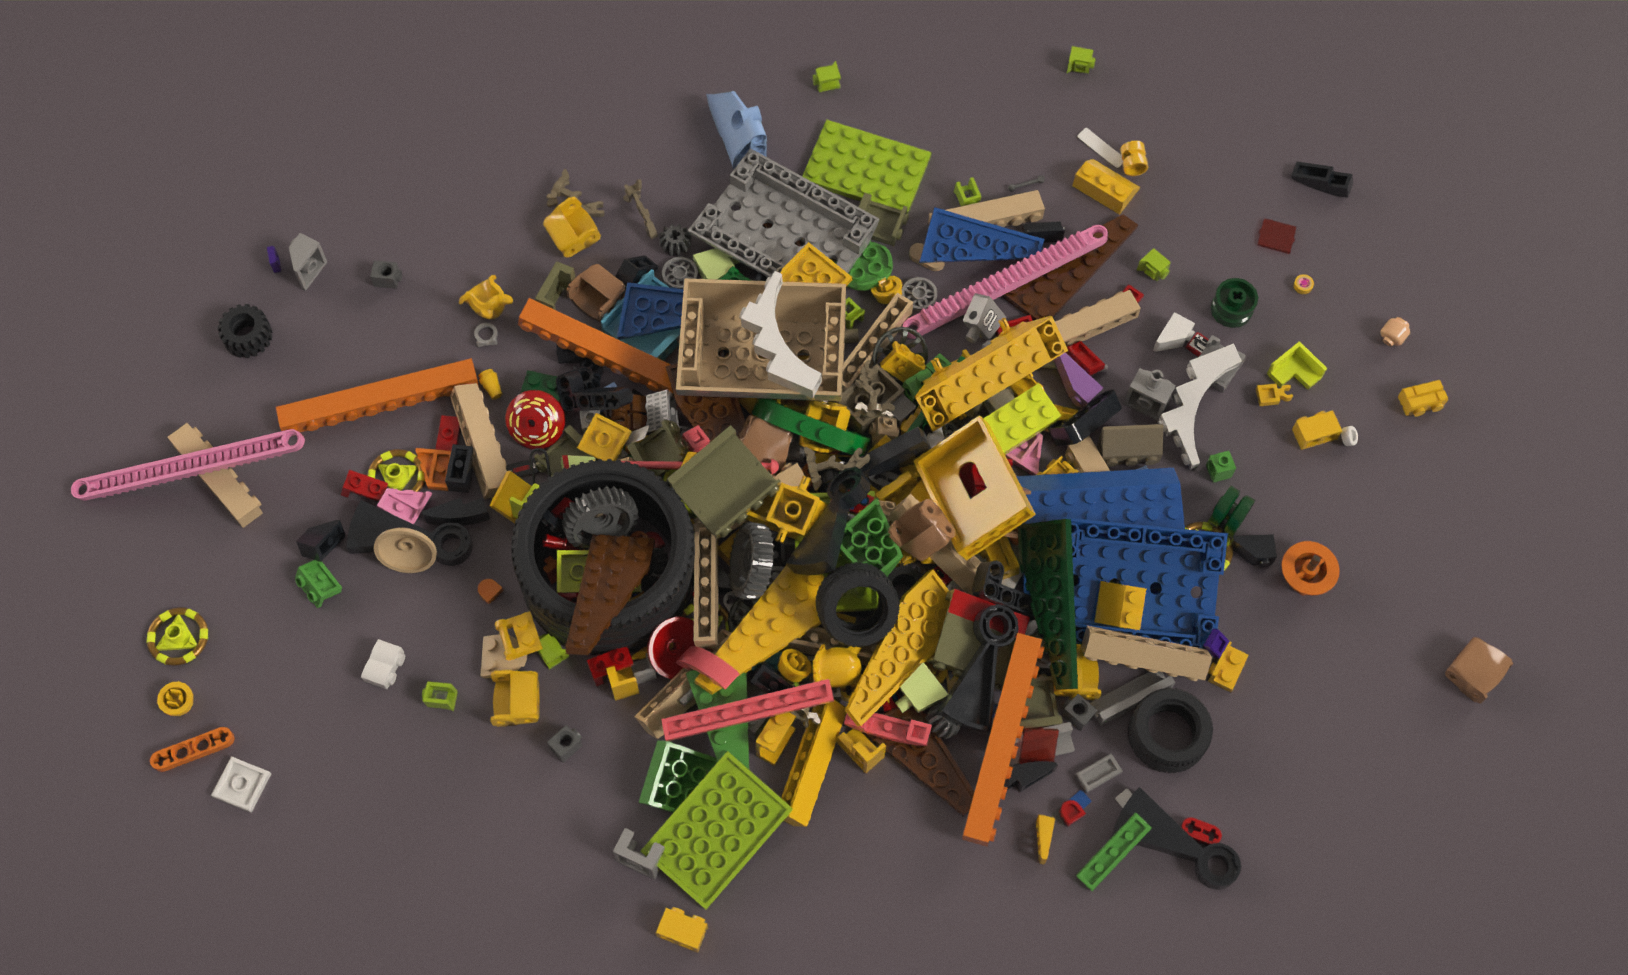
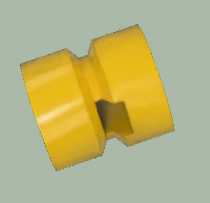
M1130 141L1121 146L1120 152L1125 174L1128 176H1138L1148 170V162L1145 156L1144 143L1141 141Z

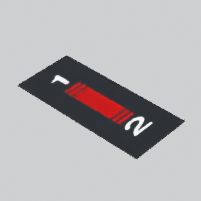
M533 458L532 461H533L534 473L540 472V471L535 467V463H536V462H535V458ZM525 460L506 465V471H511L518 477L531 474L530 461Z

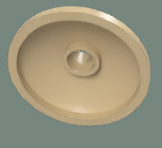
M410 528L386 530L376 538L374 543V553L377 559L386 567L398 572L417 573L425 571L434 564L437 556L434 543L423 533Z

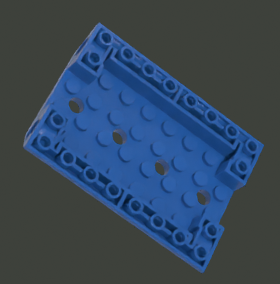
M1061 518L1071 519L1073 574L1077 575L1079 579L1078 583L1074 586L1076 645L1082 644L1086 627L1092 626L1206 649L1203 645L1211 631L1218 629L1219 616L1215 615L1219 575H1224L1228 533ZM1116 578L1119 580V584L1146 588L1140 630L1094 622L1100 581L1110 582L1111 579ZM1154 582L1160 585V591L1156 594L1150 592V585ZM1195 586L1201 589V594L1197 598L1191 596V589Z

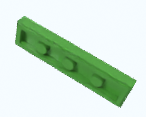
M1135 812L1076 876L1093 891L1152 827Z

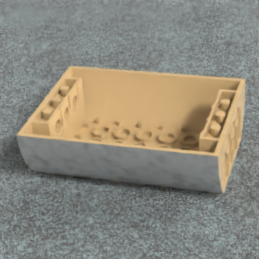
M684 278L676 381L677 395L842 401L846 284L783 282L777 296L775 319L785 344L797 358L799 354L807 353L809 358L801 361L822 374V382L812 399L768 380L766 367L770 360L759 358L758 354H755L754 345L752 344L757 333L741 326V319L739 318L743 307H747L749 301L756 304L758 295L760 293L763 294L766 281ZM721 350H727L729 355L727 357H720L718 353Z

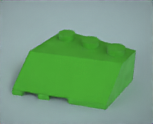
M878 498L846 524L839 553L848 563H868V565L871 564L888 576L903 558L899 546L889 537L888 530L890 526Z
M657 741L638 803L674 813L717 764V759L669 741Z

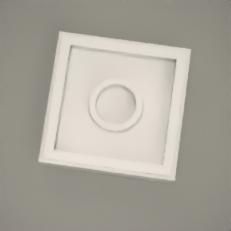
M231 757L211 796L252 813L271 773Z

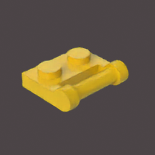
M530 611L495 622L496 630L500 633L505 649L504 656L506 660H514L543 649ZM514 628L519 644L518 648H513L507 629Z

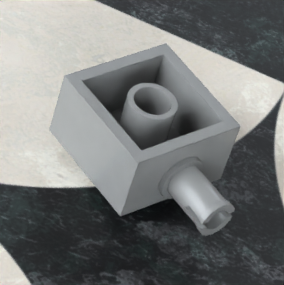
M1139 368L1128 389L1123 404L1159 421L1176 385L1167 379H1162L1164 375L1160 370H1153L1151 372Z

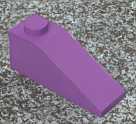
M1066 353L1054 359L1066 392L1077 407L1081 409L1085 407L1103 389L1097 381Z

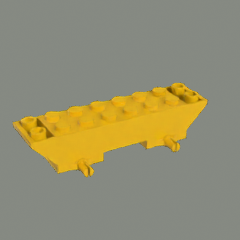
M1048 316L1027 323L1021 322L1014 327H1009L1006 318H1002L998 321L1003 330L1000 335L991 340V344L963 361H956L949 366L942 367L938 358L931 360L930 362L935 372L931 377L922 381L924 385L915 395V399L931 430L935 431L957 417L960 420L964 419L963 417L966 418L965 412L1024 377L1026 380L1033 377L1032 372L1067 352L1068 349L1053 317Z
M687 452L681 466L697 453ZM802 476L799 486L781 483L778 486L779 491L772 497L768 495L762 500L764 502L762 506L755 511L751 509L747 513L748 517L746 520L764 524L769 529L778 532L775 541L779 542L780 540L782 544L786 536L802 541L828 505L821 501L819 497L810 494L806 490L811 479L808 477L806 479V476Z

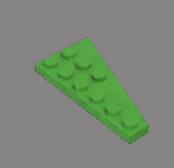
M692 670L686 673L699 710L747 699V672L738 676L726 689L722 688L713 695L695 684V679L700 674L699 672ZM748 722L707 732L717 761L729 751L749 769Z

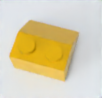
M1100 581L1094 622L1140 630L1146 588Z

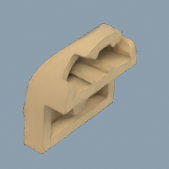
M500 634L483 636L480 676L486 679L491 678V672L518 671L521 666H525L527 655L508 661L504 656L505 649ZM510 636L513 648H518L517 639Z

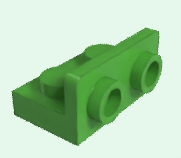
M313 560L298 567L295 582L307 594L308 600L314 603L317 608L322 606L323 600L341 593L342 586L323 562Z

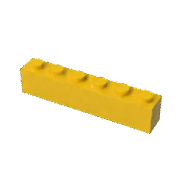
M835 700L834 702L813 706L812 712L818 714L821 723L815 724L809 719V726L805 729L781 798L793 810L784 821L792 826L807 827L839 732L845 720L846 707Z

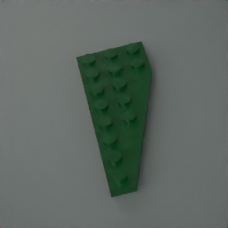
M1071 519L1021 524L1018 526L1019 567L1027 581L1024 584L1026 590L1030 591L1032 598L1031 607L1039 634L1043 635L1045 641L1043 647H1045L1044 651L1048 652L1051 661L1049 667L1056 690L1078 689Z

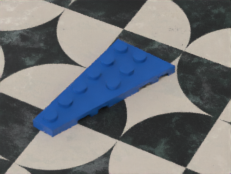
M934 207L919 263L1028 259L1031 254L1036 255L1037 251L1041 252L1044 239Z
M627 282L617 339L680 329L684 289Z

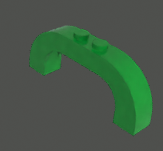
M757 398L752 410L753 415L764 421L851 455L858 448L862 449L859 457L865 455L871 440L870 437L855 431L839 428L788 408L773 399Z

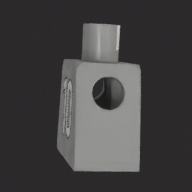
M975 293L964 316L963 323L969 329L965 339L973 344L976 343L979 337L990 339L1000 327L998 321L1006 318L990 296Z

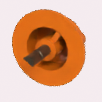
M1312 541L1296 543L1286 551L1282 559L1283 576L1290 587L1300 595L1315 596L1324 594L1331 590L1338 581L1340 573L1339 563L1331 550L1320 543Z

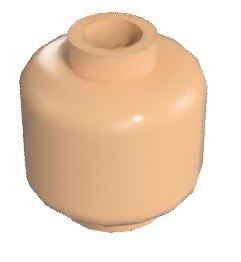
M1400 317L1389 319L1380 331L1383 337L1382 341L1390 347L1402 345L1410 334L1409 323Z

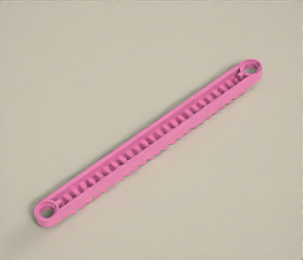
M1094 225L1082 232L1077 231L1076 235L1071 234L1068 239L1065 237L1062 242L1057 241L1056 245L1051 244L1048 249L1044 248L1042 252L1037 251L1036 255L1031 254L1028 259L1023 258L1022 262L1017 261L1014 266L1011 264L1008 269L1003 268L1002 272L997 271L994 276L991 274L988 279L983 278L982 282L977 281L974 286L970 285L968 289L963 288L960 293L957 291L954 296L949 295L948 299L943 298L940 303L936 302L934 306L929 305L926 310L923 308L920 313L905 320L903 327L916 325L918 327L916 331L922 336L966 314L975 293L990 296L994 300L1102 246L1107 241L1108 231L1102 225ZM1099 232L1103 236L1101 238H1094L1093 234ZM908 333V335H907V338H910V339H915V338H916V337H915L913 334H911V333Z
M289 429L78 479L72 484L71 493L75 498L82 501L114 496V494L129 492V490L135 491L138 488L144 489V487H152V485H159V483L174 482L176 479L182 480V478H190V476H197L198 474L204 475L206 472L212 473L213 471H220V469L236 467V465L242 466L244 463L250 464L251 462L266 460V458H274V456L280 457L283 454L300 450L305 443V439L297 430ZM296 435L298 438L296 444L289 445V438ZM82 485H86V492L80 495L79 488Z

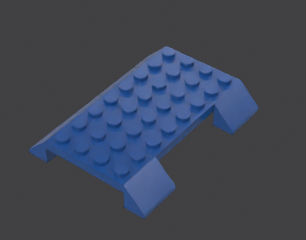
M1174 468L1016 476L1021 487L1031 491V495L1028 494L1026 496L1036 514L1023 524L1059 520L1062 517L1185 529L1181 486ZM1023 574L1021 577L1023 593L1030 595V591L1026 590L1024 583L1027 581ZM1152 583L1150 590L1160 589L1159 583Z

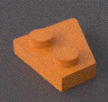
M416 448L415 451L422 463L420 466L428 489L449 491L445 478L451 451Z

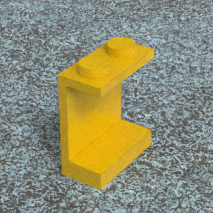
M788 712L770 717L756 740L757 757L773 766L776 765L796 731V728L791 726L796 718L794 714Z

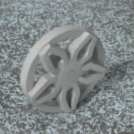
M675 257L664 264L662 278L668 287L684 289V278L697 279L698 269L696 264L689 258ZM690 265L693 267L695 273L689 270ZM668 268L670 273L665 276L666 269Z
M912 278L902 287V296L905 297L904 292L909 295L907 299L914 300L912 301L913 310L921 311L923 308L926 310L929 305L933 306L937 300V288L933 282L926 278ZM914 282H918V284L916 285V287H915V286H912V285H910V284H912V283H914ZM926 284H928L933 290H926Z

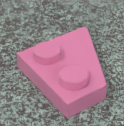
M1037 434L1006 454V458L1013 459L1015 465L1031 475H1036L1039 472L1043 435Z
M387 488L377 507L415 524L432 496V492L399 491L398 489Z

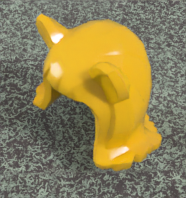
M491 275L489 279L466 291L459 298L460 305L466 302L477 315L486 319L498 318L503 313L505 305L512 304L514 301L511 296L504 294L501 287L494 282L497 279L495 275Z
M821 644L813 660L812 672L814 682L829 679L831 688L858 684L862 676V664L857 657L861 647H834L826 650L825 644Z

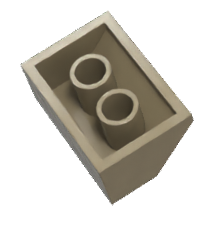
M880 366L877 375L867 382L874 390L880 388L877 403L882 406L887 402L892 404L905 392V389ZM853 383L842 393V401H835V403L847 406V409L850 410L848 425L857 433L864 434L876 418L862 415L859 418H853L856 412L855 406L858 403L862 402L866 406L870 404L869 395Z
M1163 424L1103 427L1097 443L1098 451L1108 467L1118 464L1134 466L1141 463L1146 465L1159 463L1163 455Z

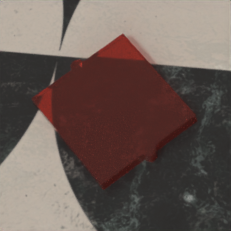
M1264 218L1262 229L1259 230L1260 236L1257 246L1290 254L1292 244L1295 242L1294 236L1297 227Z
M1042 726L1039 728H1024L1019 763L1054 762L1059 730L1045 729Z

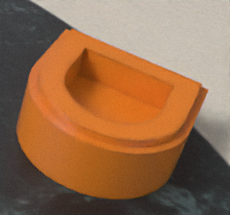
M485 579L478 585L480 597L488 604L503 591V588L493 579Z

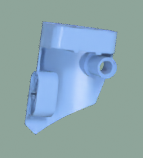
M735 91L706 94L711 114L718 133L723 139L733 169L736 168L750 148L766 157L767 136L761 123L762 118L759 107L747 108Z

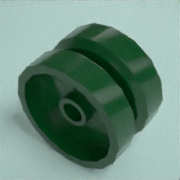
M1230 278L1223 281L1217 288L1211 303L1212 316L1225 327L1237 328L1247 324L1258 303L1257 290L1244 279Z
M1230 486L1224 496H1221L1207 522L1213 527L1218 528L1225 519L1228 520L1223 528V533H1228V536L1231 538L1235 535L1256 501L1250 496L1245 495L1238 504L1235 503L1240 496V490L1233 486Z

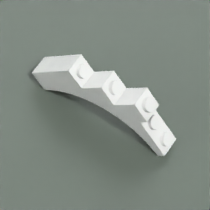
M774 271L772 277L767 278L764 286L765 290L763 294L760 293L758 295L756 304L749 301L747 307H743L739 315L741 326L757 333L752 344L754 345L755 354L770 360L766 367L768 380L813 399L822 382V374L797 358L785 344L778 330L775 308L783 279L781 273Z
M1234 344L1190 360L1186 371L1190 379L1193 378V381L1175 387L1172 398L1175 405H1179V407L1161 414L1158 424H1163V432H1165L1166 436L1175 435L1173 439L1176 446L1182 450L1183 454H1181L1183 463L1188 465L1190 469L1198 467L1200 464L1194 441V421L1199 402L1213 382L1226 372L1238 367L1242 362Z

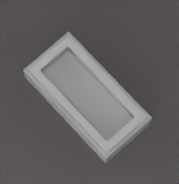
M1112 753L1077 772L1075 777L1085 793H1088L1118 776L1123 770Z

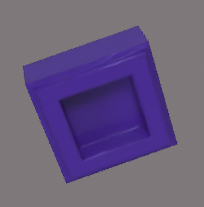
M267 247L269 263L273 272H281L279 255L275 247Z
M1213 629L1203 646L1215 658H1220L1229 640L1220 630Z

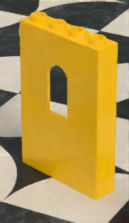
M980 415L913 461L932 501L943 511L948 521L954 527L955 536L951 541L957 553L965 560H969L1036 515L990 425ZM969 462L976 465L987 487L971 499L959 476L961 467Z

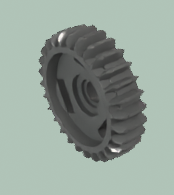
M605 486L603 490L598 487L597 491L590 489V493H582L581 498L575 497V503L570 502V507L565 508L566 513L562 515V527L569 543H572L574 547H578L579 550L583 548L589 550L593 534L630 536V531L635 530V525L638 524L637 519L639 518L638 508L632 496L627 491H623L622 488L617 490L615 486L610 490ZM604 513L602 516L595 518L597 514Z
M747 522L739 528V531L736 532V537L733 538L734 543L731 545L730 567L728 568L730 573L728 576L730 577L731 589L736 597L748 600L759 599L764 594V591L767 590L766 585H769L771 570H773V555L775 553L773 552L772 533L764 524Z

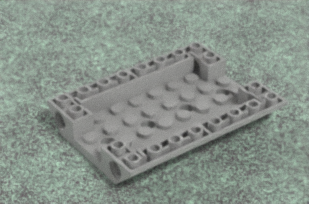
M750 148L730 174V184L714 205L707 204L688 229V233L766 277H772L774 271L780 273L782 268L808 242L829 259H836V264L848 273L868 246L878 225L879 218ZM734 205H738L741 207L737 211H733L731 209V207ZM764 223H771L773 226L766 229L762 225ZM800 240L805 244L803 246H796L795 242Z

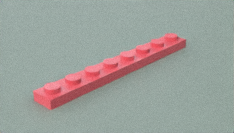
M826 679L661 720L665 740L671 741L834 702L830 680Z

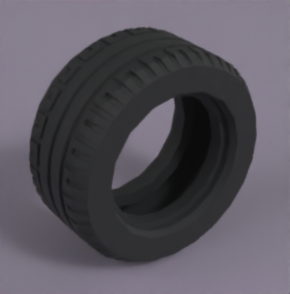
M862 562L841 565L834 572L829 573L821 582L815 600L818 617L828 635L838 643L849 647H865L879 642L880 639L887 636L891 629H893L900 610L898 594L885 573L871 564H863ZM861 586L877 591L879 597L877 608L867 619L853 623L846 622L837 617V603L848 590Z
M1177 688L1155 690L1146 695L1134 710L1128 726L1129 742L1134 750V754L1140 758L1141 762H1144L1143 764L1148 765L1149 768L1159 772L1162 771L1163 773L1186 771L1197 764L1209 748L1213 738L1212 718L1210 713L1207 712L1205 705L1196 696H1192L1193 694H1189L1187 691L1184 692L1181 689L1178 690ZM1164 711L1179 714L1191 727V744L1182 750H1169L1161 747L1150 735L1148 726L1150 717Z

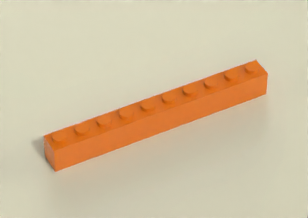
M531 298L528 299L518 319V326L524 331L533 332L543 340L555 342L560 348L572 350L579 357L589 358L596 365H604L616 374H623L635 383L640 382L646 385L652 391L668 390L673 393L666 371V366L671 364Z
M472 358L278 406L276 411L281 431L294 429L298 432L315 431L320 427L335 426L340 422L354 421L360 417L374 416L384 411H394L399 407L414 406L419 402H429L443 396L450 397L454 386L477 383L479 388V383Z
M1017 633L962 840L988 847L989 841L994 842L997 830L993 828L994 821H999L1002 808L998 807L1000 799L1005 800L1007 787H1004L1005 779L1010 780L1013 767L1009 766L1011 758H1016L1018 746H1014L1016 738L1021 739L1024 726H1020L1022 718L1026 719L1029 706H1026L1025 703L1027 698L1031 699L1034 686L1030 684L1032 678H1037L1039 666L1035 665L1037 658L1042 659L1045 648L1041 646L1042 639Z

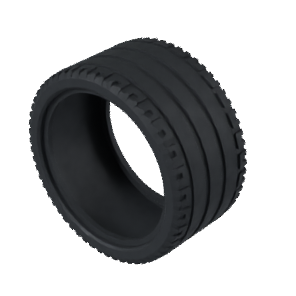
M598 459V461L589 460L587 463H584V461L579 462L580 464L578 465L573 464L568 469L565 467L561 472L554 473L553 477L549 476L546 478V481L540 483L539 488H535L532 495L528 496L527 503L522 505L513 528L514 536H512L511 544L513 567L524 601L535 621L540 627L542 626V629L547 634H550L551 637L554 636L560 644L562 643L566 646L576 603L561 597L542 578L543 563L549 548L542 546L543 538H545L544 535H557L541 521V518L547 509L552 511L565 497L576 502L575 497L581 498L582 493L588 494L590 489L597 491L599 487L603 490L607 486L610 490L615 486L617 490L622 488L623 491H627L636 503L639 517L653 524L664 535L671 547L667 566L658 581L644 594L626 603L617 617H613L611 625L602 632L600 640L590 652L591 655H602L618 648L627 647L630 653L636 649L640 650L644 645L646 647L654 628L670 617L682 616V611L688 607L691 601V595L694 592L695 561L693 526L680 496L673 487L670 488L668 482L664 481L662 477L656 476L653 471H648L645 467L640 468L638 464L634 463L633 465L628 461L623 463L621 460L612 461L607 459V461H602V459Z

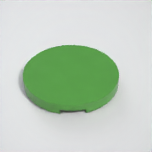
M870 240L866 249L848 272L852 276V281L847 287L854 290H870L873 287H878V281L884 277L887 280L893 269L890 251L884 245L882 246Z

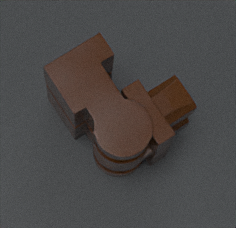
M633 394V400L630 404L615 410H603V416L631 431L643 428L647 422L646 397Z

